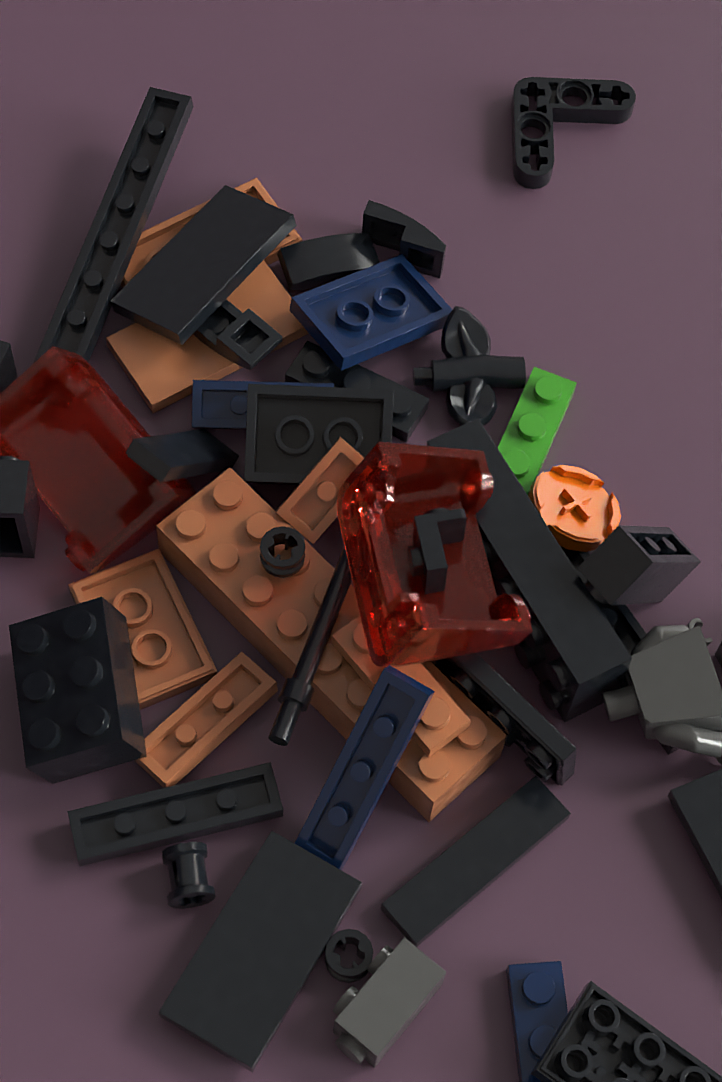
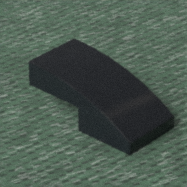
M369 200L363 213L362 233H369L373 244L399 251V255L403 254L419 273L440 278L443 272L446 245L434 233L413 218L388 206Z
M349 233L314 238L280 248L277 253L289 290H312L380 263L369 233Z
M227 299L193 333L196 338L209 348L248 370H252L283 340L282 335L248 308L242 313Z

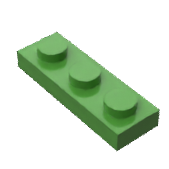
M537 367L533 368L498 446V450L527 495L531 485L539 475L577 382Z

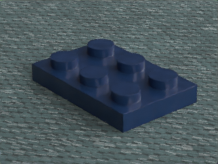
M401 254L291 298L289 310L342 371L442 329L449 313L453 309Z

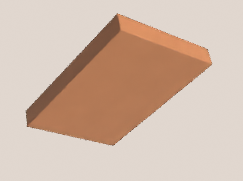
M160 549L68 584L75 605L103 597L126 617L140 710L202 685L218 673Z

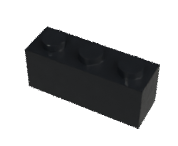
M619 525L577 569L587 579L585 586L590 594L599 602L605 605L609 603L612 606L662 602L701 561L669 527Z

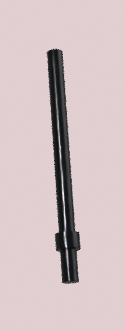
M373 475L369 481L293 676L285 680L279 694L278 701L281 703V706L268 736V739L275 744L281 746L288 745L300 712L307 711L314 693V688L311 684L384 500L379 478L382 477L381 475Z

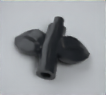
M455 306L449 313L442 330L441 350L447 359L431 360L430 367L413 368L414 386L431 385L432 392L448 391L446 395L448 413L461 426L475 419H479L483 426L490 422L498 407L495 392L491 387L524 389L526 384L524 357L490 355L491 338L487 329L472 313L459 306Z

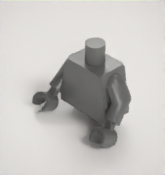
M699 618L692 619L686 626H654L631 650L630 656L632 660L625 674L628 685L602 692L608 719L611 722L638 715L645 738L657 739L661 744L715 757L722 765V688L707 648L713 640L711 637L704 638L701 630L703 622Z

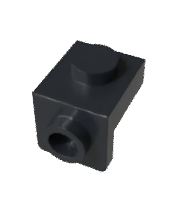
M435 508L425 512L423 515L414 516L413 545L407 547V555L412 577H421L425 594L445 591L448 566L443 545L464 540L467 518L465 510L462 508L454 510Z

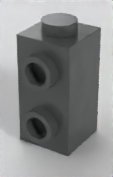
M405 937L394 950L386 945L376 955L367 969L372 974L371 978L360 991L351 986L333 1009V1012L338 1016L334 1021L333 1033L339 1037L335 1044L347 1057L357 1064H361L365 1059L375 1068L443 984L446 971Z

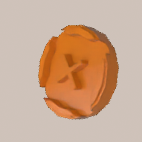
M559 465L552 467L548 472L543 471L537 476L528 493V497L559 545L568 550L582 552L595 550L619 526L621 519L619 503L614 494L611 493L609 496L602 488L604 482L596 475L580 467Z

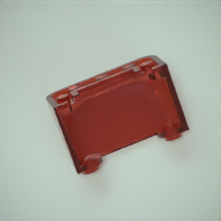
M52 346L0 394V456H12L20 460L30 461L36 492L69 532L65 536L68 547L64 551L68 559L79 570L84 572L87 569L89 573L99 572L156 530L157 524L197 494L186 478L159 482L128 457L126 451L133 439L149 437L150 434L100 374L80 355Z
M378 442L342 484L337 498V514L368 652L376 666L387 667L390 665L392 667H402L510 647L519 644L533 631L530 623V612L519 595L505 593L498 597L496 595L476 519V514L491 497L494 488L493 477L489 472L484 451ZM435 508H447L449 510L462 508L465 510L467 518L464 540L443 545L448 566L445 591L425 594L421 577H412L407 555V547L413 545L414 516L423 515L425 512Z

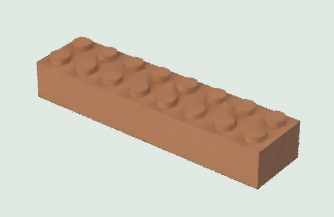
M229 467L156 525L158 546L162 555L285 679L292 678L335 568L304 539L306 546L303 567L298 573L285 578L274 577L267 573L262 567L260 560L261 539L266 532L273 528L281 526L292 527ZM284 544L276 545L273 557L276 558L280 554V560L290 559L292 547L285 550ZM351 584L311 684L314 688V693L310 704L346 740L352 732L372 690L331 644L332 635L373 607L401 639L395 626ZM417 650L412 653L471 720L468 729L431 757H428L411 737L388 781L430 822L501 757L507 735L423 653Z

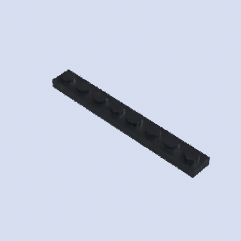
M153 87L149 88L21 390L26 400L69 411L111 309L110 301L118 292L194 106L191 96Z

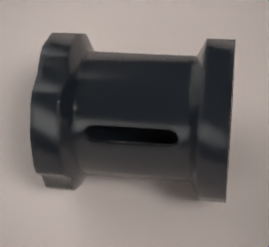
M194 841L169 846L162 851L163 864L168 865L172 892L167 896L170 907L179 909L193 908L207 904L215 899V889L213 886L208 885L204 860L207 858L208 851L205 843Z

